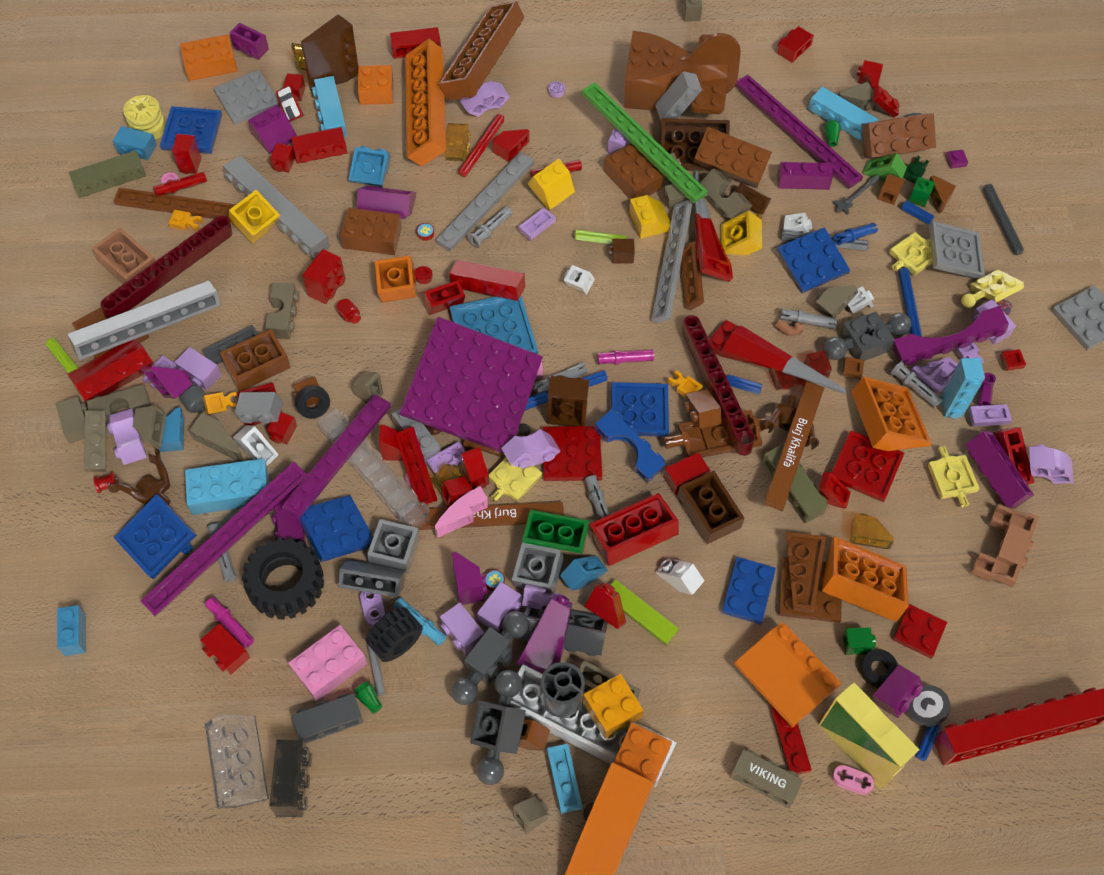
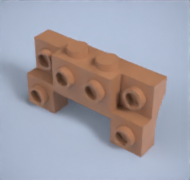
M998 504L989 523L990 526L1004 531L996 555L992 558L980 552L971 574L989 582L994 579L1013 587L1020 569H1023L1027 563L1028 558L1025 555L1033 546L1034 541L1031 538L1039 516L1032 513L1019 512Z

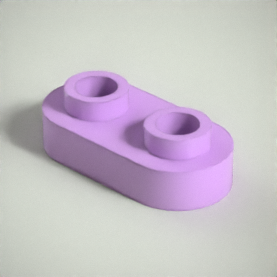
M362 591L360 599L365 620L369 626L373 627L379 619L386 615L380 594ZM370 594L374 595V597L371 599L367 598V596ZM373 613H378L377 617H372L371 615Z

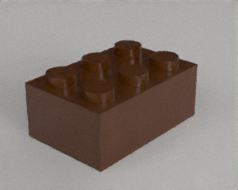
M562 375L550 377L547 424L585 426L589 380L580 377L568 378Z
M711 471L680 486L678 498L707 544L742 527L744 516L715 471Z

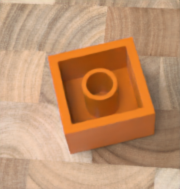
M392 65L359 66L358 94L360 105L393 104L394 79Z
M411 255L375 261L377 291L382 303L418 297L415 267Z

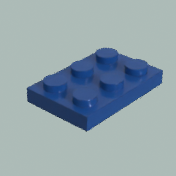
M737 557L722 614L761 625L776 568Z

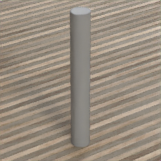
M367 644L377 696L385 695L379 659Z

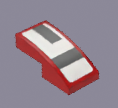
M291 84L276 91L281 108L289 122L304 116L298 103L299 99Z

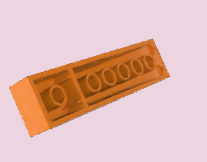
M631 723L614 763H611L565 875L616 874L672 746V741Z

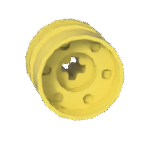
M139 95L125 103L123 111L129 128L152 133L155 140L163 135L166 123L160 105L155 98L148 95Z

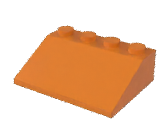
M863 377L851 390L873 448L894 451L932 445L907 387Z
M834 536L822 578V592L897 622L909 606L907 567Z
M784 622L768 632L734 663L792 728L829 699L842 684Z

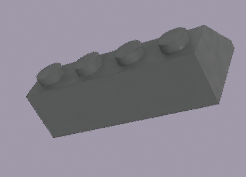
M546 606L542 610L531 607L526 608L524 614L529 621V629L524 636L520 637V640L526 643L529 642ZM571 609L564 649L569 652H584L589 656H601L608 622L596 614Z

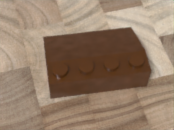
M339 14L301 41L311 91H313L312 87L315 86L314 79L334 76L335 84L338 85L348 82L358 75L359 66L353 26Z
M662 118L660 122V145L669 154L675 153L676 159H680L681 166L685 170L711 171L694 164V158L707 127L729 135L730 120Z

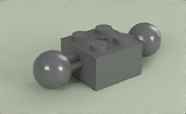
M875 311L848 321L843 325L840 333L841 338L831 337L826 340L823 346L824 354L831 360H839L845 356L849 349L854 358L866 361L890 352L895 340L891 334L895 336L907 334L911 328V320L904 313H895L884 324Z
M519 611L507 614L503 620L504 631L500 634L489 627L468 654L464 662L470 675L467 678L456 680L451 688V695L456 703L460 705L473 703L478 696L477 685L479 682L482 681L487 686L491 681L495 682L502 666H507L513 658L512 639L524 636L529 629V621L525 614Z
M512 670L500 672L495 679V689L500 695L498 703L482 700L478 702L470 743L489 749L487 757L478 763L476 770L479 780L486 785L497 784L504 776V766L499 760L500 752L517 754L526 710L510 706L511 698L516 696L522 688L521 677Z

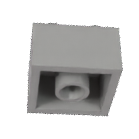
M379 519L367 554L369 563L406 569L405 573L408 574L420 539L418 528Z
M522 543L512 577L515 588L524 589L526 584L546 588L547 594L555 593L564 560L562 551Z

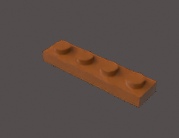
M694 241L684 246L681 260L685 305L689 310L704 303L700 263L697 260L696 243Z

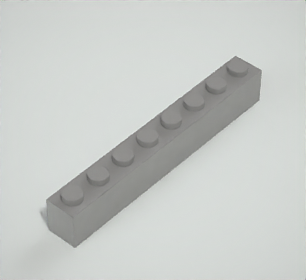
M240 155L223 166L225 171L224 177L229 183L232 182L238 192H243L247 197L257 190L280 214L279 219L275 222L283 234L286 233L294 244H298L304 254H309L314 259L322 249L326 250L330 247L328 237Z
M206 281L67 335L72 349L78 359L82 360L221 305L216 289L209 281Z

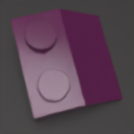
M277 104L248 119L251 134L269 154L273 152L276 143L287 145L292 142L291 137L297 136L286 114Z
M142 366L140 368L164 398L175 399L192 385L189 381L191 379L184 370Z
M452 552L459 603L466 605L484 602V594H487L485 574L480 573L479 566L457 552Z

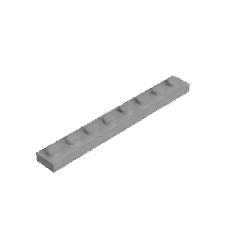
M520 152L436 239V243L451 252L534 165V159Z
M689 200L674 205L651 319L654 323L667 321L671 318L692 203Z

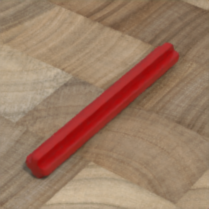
M497 114L458 170L460 176L466 177L504 123L503 115Z

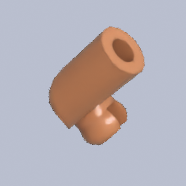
M779 320L775 326L788 336L800 335L804 329V325L801 322L789 326L782 320Z

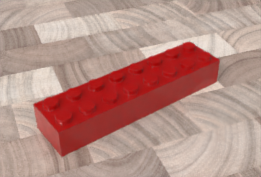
M1095 687L1089 688L1079 695L1073 692L1063 696L1064 699L1057 700L1056 697L1050 698L1040 705L1031 703L1024 706V709L1021 710L1011 708L1006 710L1005 714L997 715V713L986 715L985 719L982 720L972 718L959 726L957 723L949 724L944 727V731L938 733L939 736L934 741L941 762L945 766L1098 726L1104 722V688L1096 690Z

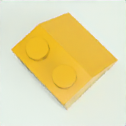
M557 159L537 173L528 183L548 211L575 193L570 172L560 159Z
M257 190L253 191L229 210V219L252 244L263 237L280 217V214Z
M648 195L630 199L629 214L640 239L669 232L671 222L661 201Z
M750 210L721 224V244L725 253L750 255L762 249V220Z

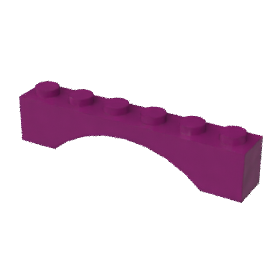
M999 305L982 311L969 327L956 334L937 338L909 334L895 339L892 349L898 362L902 361L904 365L909 366L922 359H931L934 355L940 353L947 354L956 348L962 349L975 342H984L993 336L1000 337L1006 333L1009 323Z

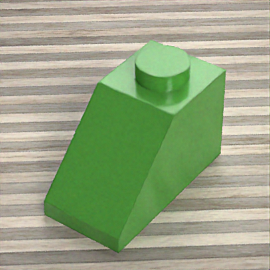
M894 153L868 160L863 173L870 177L878 175L879 180L885 182L888 174L902 179L907 166L899 155Z

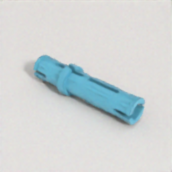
M399 598L395 602L394 609L406 607L422 625L423 630L421 634L423 636L426 635L437 646L443 644L447 636L438 630L431 620L428 621L403 598Z

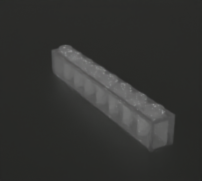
M336 408L317 420L320 431L332 445L350 425L345 413H340ZM365 438L347 462L401 524L419 529L430 521L429 508L424 502L420 503L417 500L416 493L405 486L406 483L401 476L397 477L393 473L394 469L388 462L384 463L379 451H374L369 440Z

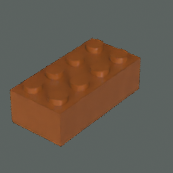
M934 113L861 123L864 158L936 148Z
M707 127L694 158V164L710 170H719L727 177L758 188L772 152Z

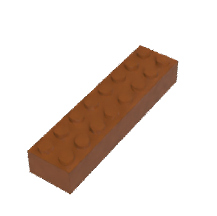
M517 1L492 5L488 8L439 82V86L447 100H459L476 96L525 18Z

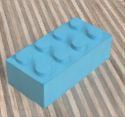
M265 458L185 470L187 506L192 515L243 508L270 484L269 470Z

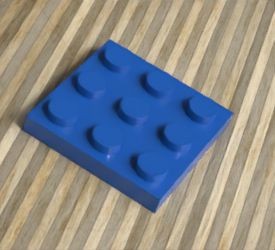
M171 106L160 142L161 149L172 150L177 134L195 136L200 153L212 154L222 117L221 110Z
M825 227L777 248V252L801 293H805L850 272V268Z
M612 382L611 409L621 413L625 419L624 422L628 426L632 425L637 430L638 436H669L668 384Z
M156 494L114 539L151 579H155L197 535L161 496Z
M351 495L312 505L298 519L320 562L370 548L373 535Z

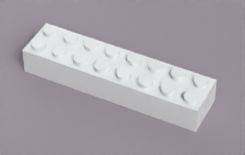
M522 665L518 672L522 680V688L516 696L511 698L510 706L526 710L524 720H535L549 729L551 734L609 764L614 763L630 725L604 739L583 701L579 710L570 718L552 716L541 705L540 691L543 674ZM634 722V724H636V725H638V726H640V727H642V728H645V729H647V730H649V731H651V732H653V733H655V734H657V735H660V736L666 738L665 736H663V735H661V734H659V733H657V732H655V731H653V730H651V729H649V728H647V727H645V726H643V725H641V724H639V723H637V722ZM672 741V746L656 780L655 788L675 749L676 742Z

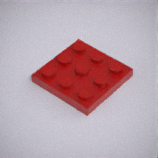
M595 426L543 427V431L552 436L560 449V452L555 455L553 460L544 462V481H584L585 478L592 475L597 477V481L602 480L601 437L594 429Z
M850 430L832 474L844 486L884 502L905 453L900 450L885 451L873 448L869 437Z

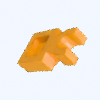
M174 210L168 224L170 228L187 231V228L190 227L195 231H199V224L195 223H203V219L201 216L192 217L190 212Z
M678 370L674 372V376L678 379L668 378L667 383L671 386H676V392L685 398L686 394L703 390V385L690 376H687L685 379Z
M223 392L204 395L203 402L206 414L227 411L226 406L236 407L237 403H232L230 398L236 396L237 393L232 392L226 395V397H224Z

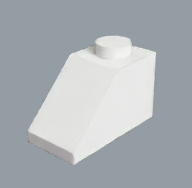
M246 425L233 437V440L252 459L265 458L267 466L279 455L255 426Z

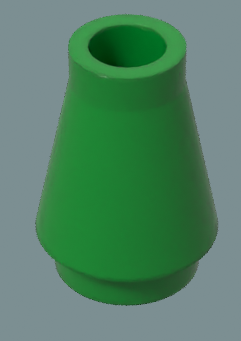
M836 120L828 121L824 126L828 146L830 147L838 145L841 125Z
M368 681L354 690L355 697L372 714H375L383 707L373 684L370 685Z

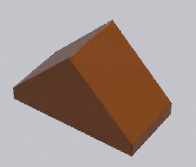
M933 175L929 179L935 182L930 196L939 214L943 212L951 199L956 185Z

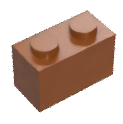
M708 390L686 394V402H684L685 411L690 414L692 422H695L699 429L721 424V407Z

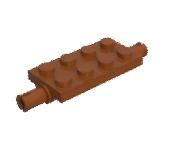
M752 410L743 411L755 438L753 448L762 446L763 442L760 436L762 430L760 427L770 417L759 419L753 416ZM722 420L719 425L699 429L697 424L692 421L678 424L679 435L664 437L666 449L683 446L687 457L698 452L703 458L735 451Z

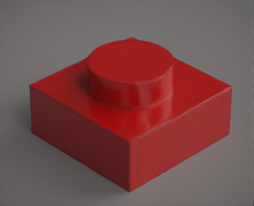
M1020 349L1004 351L1000 355L1006 371L1023 369L1026 366Z

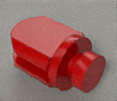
M343 299L337 303L338 314L345 321L356 324L361 320L360 311L351 300Z

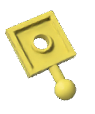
M996 270L971 283L970 289L976 293L965 294L961 299V303L964 307L971 308L977 300L983 297L989 300L993 299L997 303L1023 289L1024 282L1000 270Z

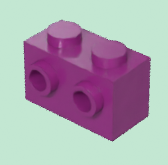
M238 23L229 32L233 47L251 57L260 59L269 50L266 35L246 25Z
M898 665L873 696L880 708L899 718L902 713L908 710L913 699L921 694L923 684L920 676Z

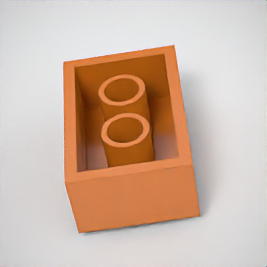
M229 34L179 43L189 81L238 72Z

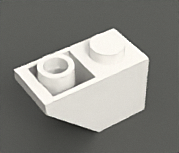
M667 558L655 571L657 575L679 592L693 595L705 581L693 563Z

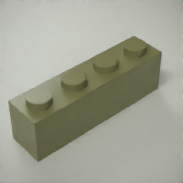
M137 151L69 172L79 198L146 177Z
M784 444L764 455L762 463L772 478ZM799 464L787 499L802 521L807 523L824 514L828 504L826 498L820 495L816 489L814 481L805 474L804 467Z

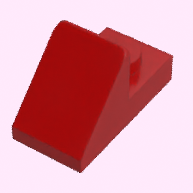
M823 472L819 487L820 495L826 498L827 504L846 509L851 491L831 472Z

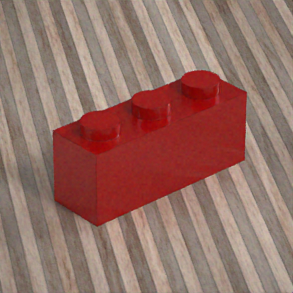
M438 27L390 33L394 59L406 57V54L428 39L441 47Z
M342 127L291 137L297 164L347 154Z

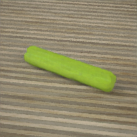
M585 230L575 231V240L612 244L613 239H627L625 235Z
M55 338L47 340L46 346L67 373L78 368Z

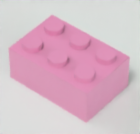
M339 625L291 660L289 665L292 672L312 698L318 702L367 665V660L363 652L343 627Z

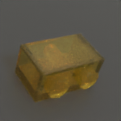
M448 123L445 151L447 161H465L467 155L470 154V144H468V141L471 142L472 133L468 131V124Z

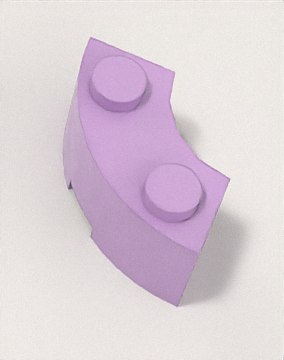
M489 81L483 83L476 96L459 100L468 113L479 117L489 109H500L510 96L501 83Z
M132 409L109 415L110 423H107L110 434H114L117 447L114 448L117 459L121 458L123 465L147 458L141 436L133 427L134 412Z
M541 429L529 436H514L501 448L510 465L520 468L551 461L560 452L552 436Z
M1041 444L1029 447L1032 476L1047 478L1053 484L1074 483L1073 462L1067 453Z

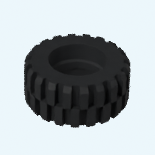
M281 537L277 538V541L274 542L271 540L266 541V545L263 547L259 545L255 548L256 553H251L248 556L249 563L246 562L244 564L242 581L250 602L260 613L265 612L266 616L270 618L276 615L278 619L284 620L285 616H289L291 619L295 618L299 612L301 614L306 613L308 606L312 608L316 604L315 598H320L322 594L321 589L324 587L323 570L318 556L315 555L311 547H307L305 542L300 540L296 543L295 538L284 540ZM291 565L302 570L301 579L289 590L277 592L269 590L265 586L269 574L278 567Z

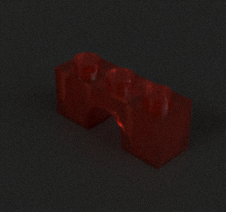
M825 351L806 355L804 364L829 378L832 367ZM769 370L776 390H787L797 385L804 386L807 381L777 370Z

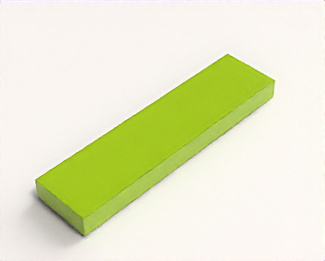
M616 579L610 584L620 594L624 614L665 646L679 631L678 627Z

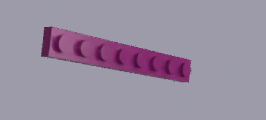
M374 395L285 501L282 509L300 519L391 408V403Z

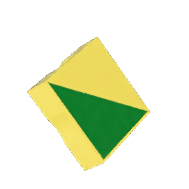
M852 683L833 701L819 723V726L864 773L871 775L874 784L879 789L883 788L897 775L905 764L919 751L915 744L882 713L877 705L855 683Z

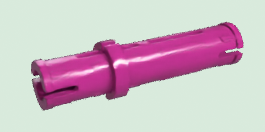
M653 349L620 352L614 350V352L597 353L598 365L654 361Z
M215 597L206 601L204 606L216 617L215 620L224 625L244 649L254 643L255 639L233 618L228 608H224Z

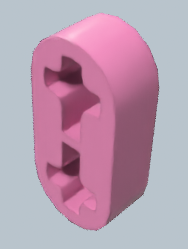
M840 765L832 773V780L835 785L857 794L866 795L874 787V780L871 775L854 768ZM841 771L845 772V777H847L844 781H841L840 776L837 775ZM862 779L866 780L865 783L869 785L866 786L864 789L861 788V784L858 783L861 782Z

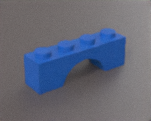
M611 409L595 423L594 429L607 443L619 440L630 444L634 448L637 455L634 471L648 484L664 469L665 460L658 452L655 453L651 449V445L646 439L642 440L637 435L638 432L632 425L628 426L624 422L625 419L621 413Z

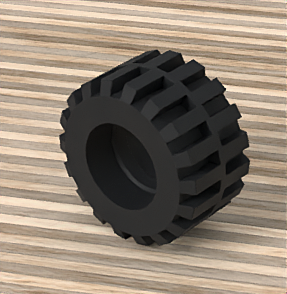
M400 607L390 611L374 624L366 637V643L382 662H389L403 655L416 643L423 627L406 607Z

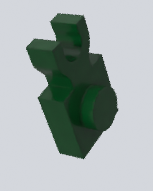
M920 156L916 157L914 163L911 162L908 165L903 176L904 179L916 184L918 177H923L926 171L925 168L929 163L928 160L925 163L919 162Z

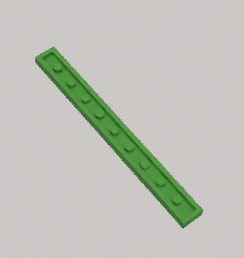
M595 82L582 90L581 95L693 204L707 195L708 191Z

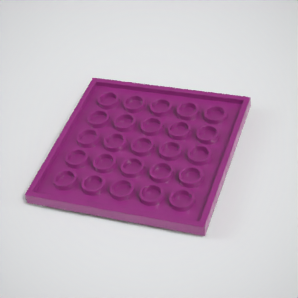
M437 317L399 415L504 454L501 448L517 434L543 356Z

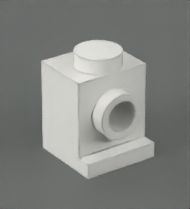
M574 265L565 273L564 277L567 286L579 290L586 295L595 280L591 272Z

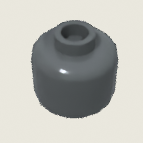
M191 385L181 393L180 401L188 412L202 413L205 411L203 396L207 394L200 386Z

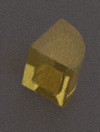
M444 464L431 478V481L441 494L444 481L464 477L457 465Z

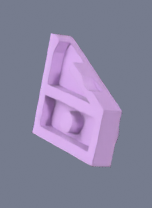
M948 357L940 361L929 362L926 366H914L911 372L914 371L919 379L940 394L946 388L958 363Z

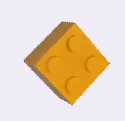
M622 674L615 676L583 695V704L604 739L642 718L644 710Z

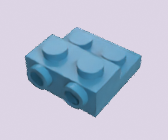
M366 146L355 147L349 182L383 187L391 158L389 152L384 149L371 150Z

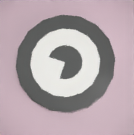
M924 685L921 694L910 703L908 712L915 723L933 727L947 719L951 704L947 694L941 688Z

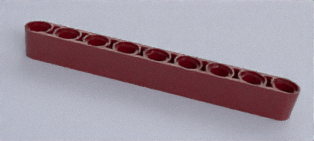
M219 216L103 298L101 308L104 317L108 319L131 310L229 239L233 234L229 217Z
M688 315L683 321V337L708 391L721 407V420L735 451L739 455L747 456L752 452L755 439L700 319L695 315Z

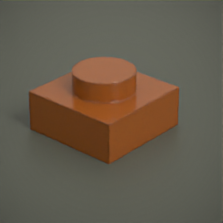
M846 357L842 376L861 379L864 360Z

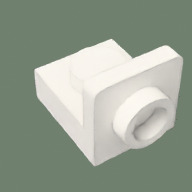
M805 212L785 215L784 230L809 233V230L812 229L811 219H808Z
M862 286L858 288V294L850 301L848 306L852 313L867 305L872 308L874 307L872 303L874 297L870 290L865 291Z

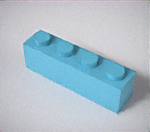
M334 76L314 79L315 86L312 89L314 97H318V99H315L316 107L321 110L318 111L319 121H323V124H320L321 130L342 127L344 138L347 137Z
M823 86L811 98L808 108L827 121H838L842 130L862 142L861 123L878 121L876 117Z
M961 358L940 397L943 399L941 404L944 417L959 418L965 414L985 379L981 358Z

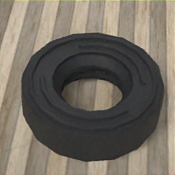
M317 385L308 386L298 393L295 405L303 417L316 419L327 412L330 407V398L322 387ZM311 397H318L320 402L316 407L310 408L306 406L307 400Z
M874 649L862 658L860 672L866 682L875 687H880L895 670L898 663L889 652L882 649ZM875 661L883 662L887 667L886 674H875L871 667L872 663Z

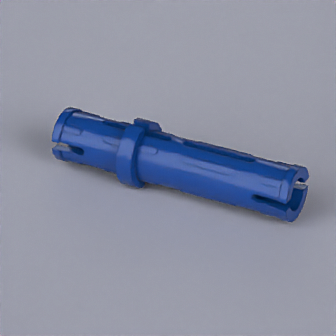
M870 223L855 229L849 228L842 233L835 234L833 239H839L835 241L836 245L846 242L851 243L858 238L877 233L878 227L872 229V227L877 225Z

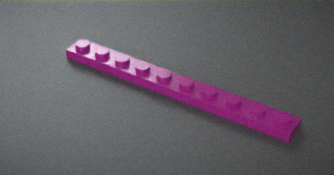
M746 75L737 81L735 87L820 163H832L833 175L850 189L862 181L863 176L751 76Z
M295 462L290 464L140 602L156 617L294 491L307 474Z

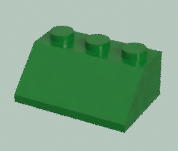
M530 510L522 543L582 554L587 539L589 520Z

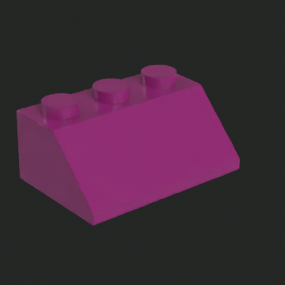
M366 185L358 189L357 209L400 214L401 219H406V216L412 214L416 192Z

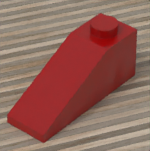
M1010 427L992 432L1027 485L1035 483L1031 475L1030 462L1021 427Z

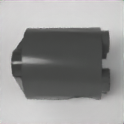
M559 662L549 666L543 673L540 691L541 705L552 716L570 718L581 707L585 681L580 669L573 664Z

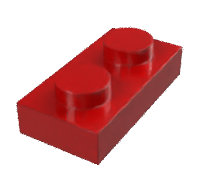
M879 85L874 87L873 101L893 118L898 116L900 107L898 100L889 95L888 91Z

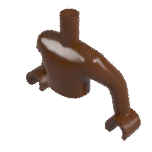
M789 396L788 405L778 403L770 419L763 423L760 429L763 431L768 427V433L772 432L776 427L775 422L779 418L778 426L789 431L797 409L795 408L796 396ZM812 423L805 447H808L811 443L812 449H815L819 445V439L815 437L814 425Z
M155 449L156 456L148 455L149 461L156 465L161 480L148 475L140 480L136 485V489L120 483L118 478H114L115 485L107 483L108 490L111 493H116L119 490L123 491L142 504H147L157 494L169 505L171 500L163 493L170 488V480L165 465L161 460L160 450Z

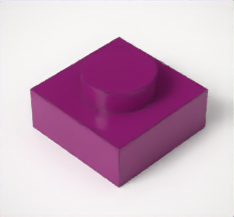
M964 150L947 151L945 156L950 169L967 167L968 160Z

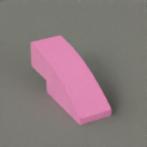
M481 486L459 498L441 516L435 525L437 538L474 522L473 514L488 508V499Z

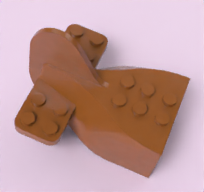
M633 31L625 76V108L657 111L656 103L684 71L696 74L702 91L691 102V110L696 113L706 114L723 113L726 94L735 87L738 80L741 55L738 41L725 33L703 34L699 37L698 47L693 52H689L660 36Z

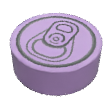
M554 81L549 84L548 93L554 98L562 97L565 93V86L559 81Z

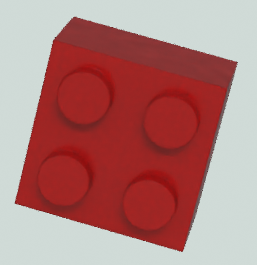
M321 250L303 274L309 297L327 304L335 296L336 290L344 284L346 279L341 257L327 250Z

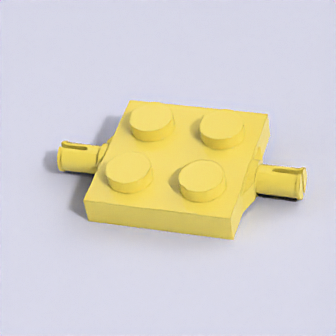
M914 232L894 246L889 252L897 260L891 266L892 269L897 271L901 267H907L915 276L933 263L931 238L926 240Z
M946 446L938 448L942 458L929 462L927 465L941 499L958 497L961 507H967L969 502L966 494L978 492L980 489L966 455L949 456Z
M505 458L489 474V481L497 488L490 497L494 502H497L504 494L518 502L536 484L543 473L535 466L526 468L512 466L508 459Z

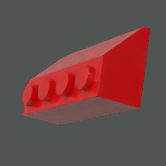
M134 339L115 347L67 375L88 406V400L116 391L144 375L140 369L142 366H153L154 363L140 342Z
M660 493L589 524L598 550L608 566L679 535V520Z

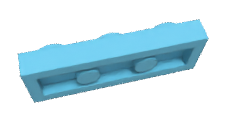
M568 744L547 748L561 814L581 810L583 807Z

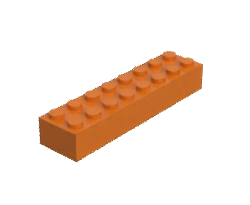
M430 39L406 54L407 158L421 167L446 151L444 93L439 86V82L444 76L443 49Z

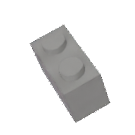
M240 392L235 413L244 423L278 422L283 402L275 392Z

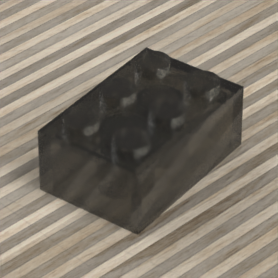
M276 740L269 807L276 817H303V811L307 810L308 797H305V791L310 786V775H307V770L312 765V753H309V747H306L303 740Z

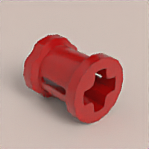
M114 472L102 477H93L98 494L108 489L107 483L115 485L114 478L117 477Z

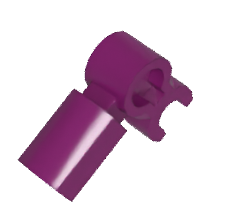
M984 373L985 379L980 386L978 406L991 405L993 386L996 381V377L992 373Z

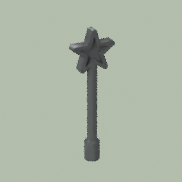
M874 175L869 179L868 183L847 200L845 197L841 201L834 200L833 204L837 207L836 213L843 211L848 215V208L853 206L851 202L869 186L879 181V176Z

